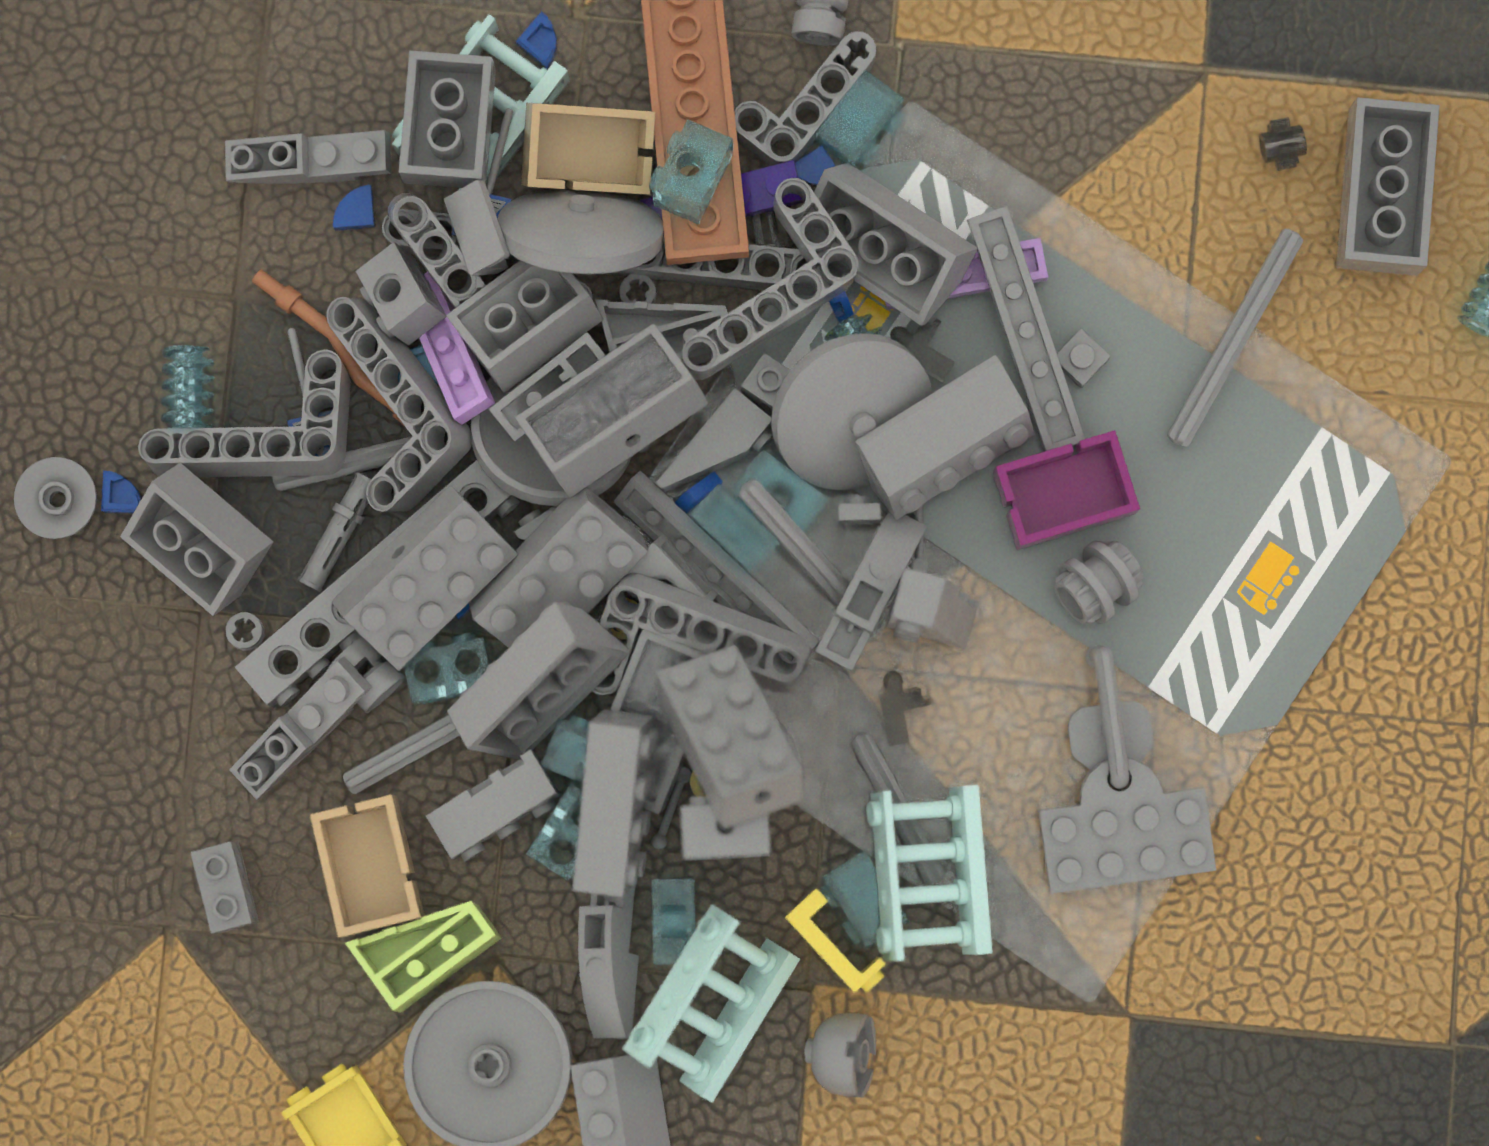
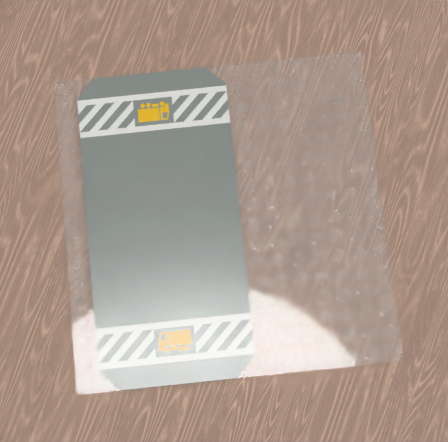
M909 102L863 166L861 172L974 246L975 243L967 219L1008 206L1019 242L1041 238L1048 280L1033 284L1056 353L1082 329L1111 356L1082 388L1063 371L1085 439L1113 430L1116 431L1140 510L1135 515L1017 550L1006 517L1008 511L1013 508L1012 505L1003 507L993 471L998 465L1044 452L991 291L946 299L929 321L921 326L896 308L886 310L884 300L855 281L845 292L851 304L856 323L845 328L839 326L828 301L726 366L705 396L709 404L692 415L649 479L656 485L658 479L733 389L736 388L740 392L742 384L763 353L791 370L809 352L833 339L852 334L880 335L897 341L914 355L925 369L933 393L992 356L996 355L1029 411L1035 435L1028 438L1023 445L1012 448L993 460L986 468L977 470L962 479L952 489L941 492L923 504V524L927 526L923 534L924 559L928 563V569L925 573L947 579L960 588L958 596L960 592H964L969 595V599L979 602L966 650L919 637L917 643L893 637L894 630L886 627L896 595L897 584L852 672L816 654L815 650L818 645L810 653L809 659L799 676L792 681H777L754 671H749L776 721L783 723L796 742L799 754L798 761L803 769L804 801L798 802L795 805L873 858H875L873 826L868 824L866 807L867 803L871 801L870 793H875L876 791L851 746V741L866 732L871 733L908 803L946 800L950 796L949 788L979 785L991 938L1083 1001L1093 1002L1177 876L1054 894L1049 892L1038 810L1079 804L1080 787L1086 774L1090 771L1089 768L1073 757L1068 734V722L1076 710L1082 707L1100 705L1096 672L1094 668L1087 664L1085 659L1087 650L1091 646L1102 645L1112 651L1119 701L1138 702L1148 710L1151 716L1154 744L1141 763L1148 766L1158 777L1163 792L1203 786L1206 791L1211 826L1450 466L1451 459L1447 454L1257 328L1253 330L1190 445L1183 447L1175 444L1168 438V432L1231 322L1234 313L919 104ZM830 264L827 266L833 276H846ZM795 294V295H796L798 298H801V299H810V298H812L815 294H810V295ZM768 305L760 317L765 321L773 322L780 318L781 314L775 306ZM772 437L759 453L753 449L747 457L715 470L716 474L723 481L722 486L715 493L698 503L695 509L687 515L821 641L838 605L832 602L740 499L738 495L740 487L751 479L758 480L849 584L889 510L874 493L870 485L849 490H832L815 486L803 480L785 462ZM1073 445V450H1074V452L1072 453L1071 456L1077 455V452H1076V449H1075V446H1076V445ZM709 474L665 492V494L675 502L689 488ZM869 496L871 497V503H880V523L838 525V504H846L847 497ZM915 511L906 514L915 519ZM626 513L623 515L625 520L641 532L644 542L648 547L654 540ZM1092 541H1100L1102 543L1105 541H1118L1133 554L1142 569L1143 584L1138 589V598L1128 606L1120 605L1114 601L1115 615L1104 624L1097 622L1092 624L1087 622L1085 624L1079 623L1064 609L1055 593V578L1060 575L1059 567L1070 558L1084 563L1083 549ZM915 551L906 568L911 569L912 562L915 560ZM658 579V581L673 586L669 580ZM617 584L588 613L599 624L608 598ZM626 590L623 591L625 598L631 599L637 604L640 603L639 600L634 599ZM701 621L705 631L712 634L718 633L717 627L712 622ZM740 636L744 646L751 649L757 648L754 639L749 636ZM612 671L608 676L615 677L614 671ZM1108 783V785H1109L1112 789H1114V790H1120V789L1114 788L1113 786H1111V785ZM947 817L917 819L929 843L949 842L953 838L952 821H949ZM894 826L895 845H904ZM951 859L939 860L945 876L939 881L927 885L924 883L914 862L897 863L898 875L916 887L953 884V881L956 880L955 863ZM954 901L939 902L959 916V906Z

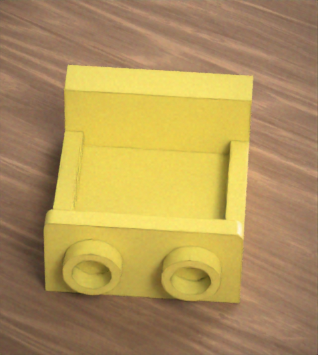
M816 888L785 918L854 993L860 988L867 993L885 976L880 969L886 963L877 956L862 971H857L810 919L828 902Z
M343 1063L322 1076L326 1084L314 1092H311L308 1086L286 1100L290 1107L281 1112L285 1120H290L305 1146H407L357 1065L348 1070Z

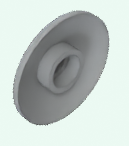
M62 457L45 458L29 466L20 476L14 492V506L22 524L32 533L48 539H63L81 531L91 520L97 504L96 487L90 474L78 463ZM57 493L65 495V503L61 507H54L52 504V498Z

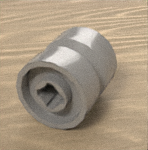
M796 0V4L801 9L794 12L792 37L795 40L811 45H838L844 38L846 18L841 13L848 9L849 0Z
M360 637L348 646L328 667L329 669L338 659L345 657L358 672L366 665L371 668L363 677L372 688L357 702L365 713H369L384 702L406 678L391 663L382 661L381 654L363 637Z

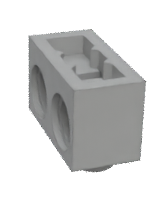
M230 841L190 852L211 934L222 933L258 923L259 919L239 842Z

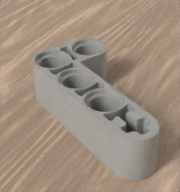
M855 31L845 36L780 118L755 101H746L738 105L734 110L737 141L769 166L791 160L796 162L801 159L872 70L876 56V45L873 38L869 34ZM860 49L865 50L864 58L858 56L850 65L849 73L845 67L849 64L851 50L853 52H858ZM836 78L842 82L844 87L837 93H828L822 88L821 84L826 79ZM811 109L816 112L819 118L814 124L804 125L798 121L797 114L801 110ZM755 116L762 124L756 131L749 132L743 130L739 123L744 117ZM785 140L794 149L787 156H778L771 150L772 145L777 141Z

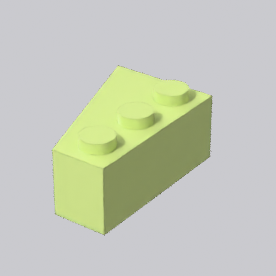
M469 901L421 917V919L400 926H394L361 939L346 942L345 944L392 1010L402 1013L502 939V937L479 905Z

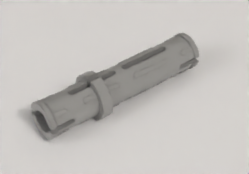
M356 471L355 477L340 504L335 503L332 508L335 513L297 580L319 592L322 591L325 581L340 557L357 524L361 525L365 519L362 517V514L369 503L366 490L371 481L370 478Z

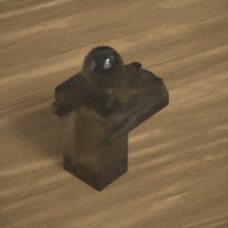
M936 318L932 325L928 322L923 326L920 325L915 334L910 333L909 329L903 326L894 327L890 332V339L906 347L920 362L927 374L944 383L955 362L929 347L942 321Z
M889 671L885 674L883 687H886L887 692L878 694L888 746L909 743L904 716L905 710L932 704L931 696H922L921 688L903 689V678L896 671Z

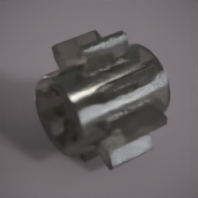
M1289 117L1269 121V125H1267L1268 132L1259 133V146L1263 161L1265 163L1275 161L1277 171L1296 167V164L1299 163L1298 156L1307 154V143L1302 126H1290Z

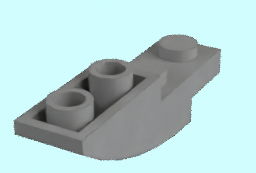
M386 130L314 137H307L303 134L227 140L225 141L226 181L257 184L327 183L356 181L358 176L391 174L390 133Z
M888 511L816 648V654L852 672L904 569L927 528L926 525L907 515L896 520Z
M345 657L338 659L286 714L279 717L229 770L252 796L258 800L312 752L354 710L353 706L372 686Z
M632 886L624 897L591 893L590 906L579 907V973L586 1015L592 1036L595 1039H629L632 1032L639 955L629 953L635 886Z

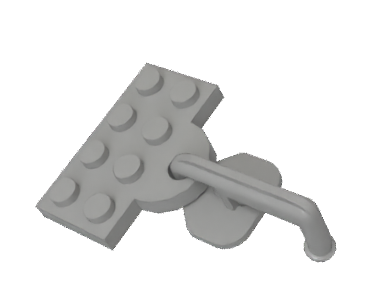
M1102 645L1091 646L1086 652L1085 659L1087 664L1094 668L1096 672L1100 705L1082 707L1076 710L1068 722L1071 753L1075 759L1089 768L1090 771L1086 774L1080 787L1079 804L1038 810L1049 892L1054 894L1216 871L1205 788L1202 786L1163 792L1158 777L1148 766L1141 763L1154 744L1151 716L1148 710L1138 702L1119 701L1112 651ZM1108 783H1109L1111 786H1113L1114 788L1120 789V790H1114V789H1112V788L1108 785Z

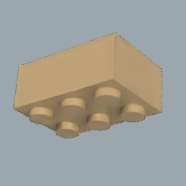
M526 103L521 185L565 189L564 180H566V188L572 190L650 195L652 157L638 156V148L653 149L655 112Z
M387 795L355 803L356 811L360 812L359 814H354L353 807L343 806L310 814L338 938L421 919V917L425 916L417 881H408L407 877L408 874L415 873L398 798L395 795Z

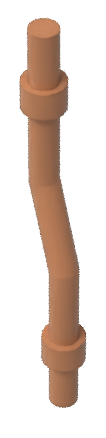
M262 269L259 270L252 282L276 300L275 305L287 314L293 312L328 338L354 383L393 412L392 417L403 424L332 331L327 322V317L302 300L303 295L292 286L288 285L285 287Z

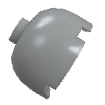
M860 1013L836 1014L826 1018L819 1025L814 1038H808L805 1045V1061L811 1064L814 1077L820 1086L828 1092L844 1097L862 1098L869 1090L874 1069L867 1068L869 1052L876 1056V1030L872 1017H867V1014Z

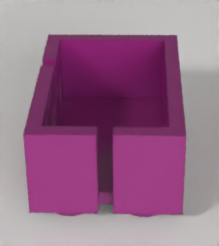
M1115 430L1079 441L1075 446L1077 455L1071 456L1074 452L1071 443L995 467L993 475L1003 507L1012 505L1013 508L1008 511L1006 517L1017 550L1135 515L1140 510Z

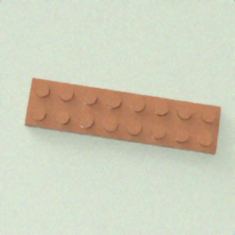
M641 0L652 112H655L654 138L667 265L748 258L749 246L723 0Z

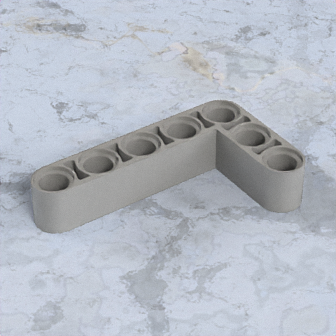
M789 178L778 185L774 198V212L807 261V264L696 333L684 343L681 361L695 380H703L717 373L841 294L853 284L858 271L857 256L811 187L804 180ZM789 193L797 194L803 199L804 204L800 208L791 209L783 204L782 198ZM811 227H818L825 232L827 239L821 243H813L806 238L804 232ZM841 261L848 266L850 273L844 277H836L829 272L827 266L831 262ZM799 283H807L813 287L815 295L810 299L798 298L794 294L793 287ZM764 305H772L779 310L781 317L773 322H768L759 316L758 310ZM738 327L745 332L746 339L739 344H732L724 338L723 332L727 328ZM695 349H703L710 354L712 359L707 365L696 366L689 360L688 355Z
M401 193L390 201L388 217L391 223L454 308L486 286L479 275L470 276L462 252L424 201L411 193ZM407 202L416 203L419 209L417 219L410 224L401 223L398 218L400 207ZM431 236H439L443 241V249L435 257H427L423 252V244ZM457 269L465 270L467 273L466 285L459 290L449 289L447 279L450 273ZM577 279L593 300L590 288Z
M336 298L329 305L326 314L330 328L412 435L409 441L371 479L366 490L367 500L374 510L380 512L410 511L467 454L472 445L471 430L467 423L461 425L453 419L441 389L408 346L396 336L389 338L381 330L376 321V318L380 316L376 308L370 306L365 299ZM354 311L355 317L354 321L352 322V314ZM376 341H377V343H378V348H377V351L375 352V343H376ZM399 371H400V372H401V379H400V382L398 383V373H399ZM422 402H424L425 407L423 414L421 413ZM447 432V434H448V441H447V444L445 445L444 436H445V433ZM419 460L421 461V470H420V472L418 471V461H419ZM392 488H394L395 493L394 499H392L391 495Z
M326 349L316 351L308 358L305 366L301 426L153 429L145 433L140 439L138 445L139 454L149 468L158 476L179 463L197 477L326 476L334 474L341 469L346 458L351 388L350 375L335 352ZM327 370H336L332 377L321 379V376ZM333 407V411L328 416L318 418L321 410ZM326 445L330 446V450L325 455L315 456L319 448ZM290 446L289 451L285 455L275 457L278 449ZM209 447L206 455L201 458H195L196 453L200 449ZM249 447V451L244 456L235 458V454L239 449ZM169 448L165 456L155 459L156 454L161 449Z
M632 573L622 578L611 592L600 625L611 634V628H619L626 634L627 640L619 641L627 647L630 654L613 670L615 677L607 676L593 692L599 695H608L619 687L642 629L707 654L736 645L749 670L782 682L792 681L799 676L809 659L810 648L808 642L799 634L648 576ZM628 590L635 593L640 603L633 604L627 601L623 591ZM666 605L674 608L679 618L673 619L666 616L662 606ZM701 621L712 622L717 627L718 633L712 634L705 631ZM740 636H749L754 639L757 648L751 649L744 646ZM779 651L792 653L797 663H786L781 659Z

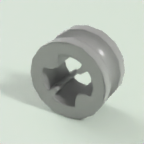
M632 274L623 280L619 291L622 302H631L627 298L632 293L630 286L639 283L640 288L643 285L649 288L645 292L646 300L644 302L655 303L657 293L654 282L650 277Z
M240 612L228 620L226 636L228 641L237 649L251 651L262 643L265 636V628L255 615L248 612ZM242 621L246 625H249L250 621L255 624V628L251 631L253 638L248 642L243 637L240 642L235 638L239 633L237 625Z

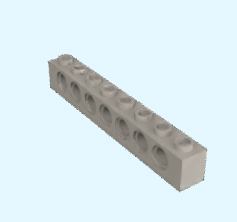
M476 460L235 666V668L266 705L274 707L279 703L281 707L285 706L300 693L297 687L309 676L313 680L318 678L328 669L331 664L329 659L340 649L344 651L354 641L362 637L343 619L331 601L450 485L465 500L474 492L486 494L487 504L478 513L487 522L492 520L497 514L503 518L512 512L520 503L517 497L496 485L481 468L478 460ZM317 626H326L330 632L328 642L322 647H313L309 639L311 631ZM285 653H295L298 658L296 670L291 674H282L278 668L279 659Z

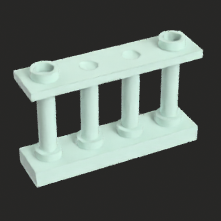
M488 14L482 23L477 21L470 28L465 37L467 44L459 54L479 56L485 50L531 83L530 88L533 89L524 102L521 100L516 102L498 88H494L493 106L505 113L507 108L513 110L497 179L524 143L526 103L553 104L570 81L568 70L554 61L548 70L544 67L540 70L495 38L494 35L499 29L496 19ZM403 120L398 124L392 135L395 139L392 145L398 155H400ZM497 132L490 135L487 179L499 137Z
M979 785L949 788L950 796L942 801L892 804L891 791L870 793L871 801L867 803L866 815L868 824L873 826L881 928H878L876 933V942L879 952L883 953V961H904V947L958 943L962 947V955L992 953ZM947 817L949 821H952L953 838L949 842L895 845L894 821ZM951 859L955 863L956 880L953 881V884L899 888L897 863ZM954 901L959 906L960 922H957L956 926L902 930L900 905Z
M711 904L705 916L699 921L694 934L623 1047V1050L649 1068L657 1056L684 1070L685 1072L679 1081L712 1103L800 961V958L766 938L761 948H758L738 936L734 931L740 922ZM724 947L751 963L739 984L711 969ZM702 983L729 999L717 1020L689 1005ZM679 1020L707 1035L694 1057L667 1042Z

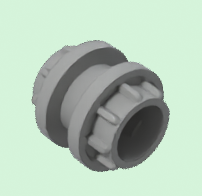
M1092 541L1083 549L1084 563L1070 558L1059 567L1060 575L1055 578V593L1064 609L1079 623L1085 624L1087 622L1092 624L1097 622L1104 624L1115 615L1114 601L1120 605L1128 606L1138 598V589L1143 584L1142 569L1133 554L1118 541H1105L1104 543Z

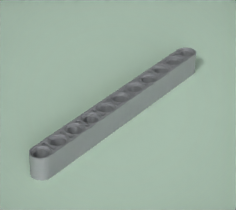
M399 209L398 218L401 223L410 224L417 219L419 211ZM432 212L443 227L453 230L449 214ZM387 215L382 224V232L388 243L392 244L395 242L409 254L415 255L405 240L393 238L395 227ZM434 236L427 238L423 244L425 256L435 257L443 249V244L433 241ZM452 236L451 239L461 251L457 237ZM663 236L662 248L652 263L639 265L627 270L598 274L627 277L636 274L650 277V279L766 290L801 266L807 264V261L799 249L748 244L749 257L737 258L738 266L730 273L720 272L716 268L718 260L696 262L693 267L682 269L676 264L667 265ZM510 253L509 257L505 259L506 263L510 265H515L520 261ZM764 260L774 261L779 266V270L772 277H763L756 271L759 263ZM799 283L793 287L794 294H815L813 287L807 283Z

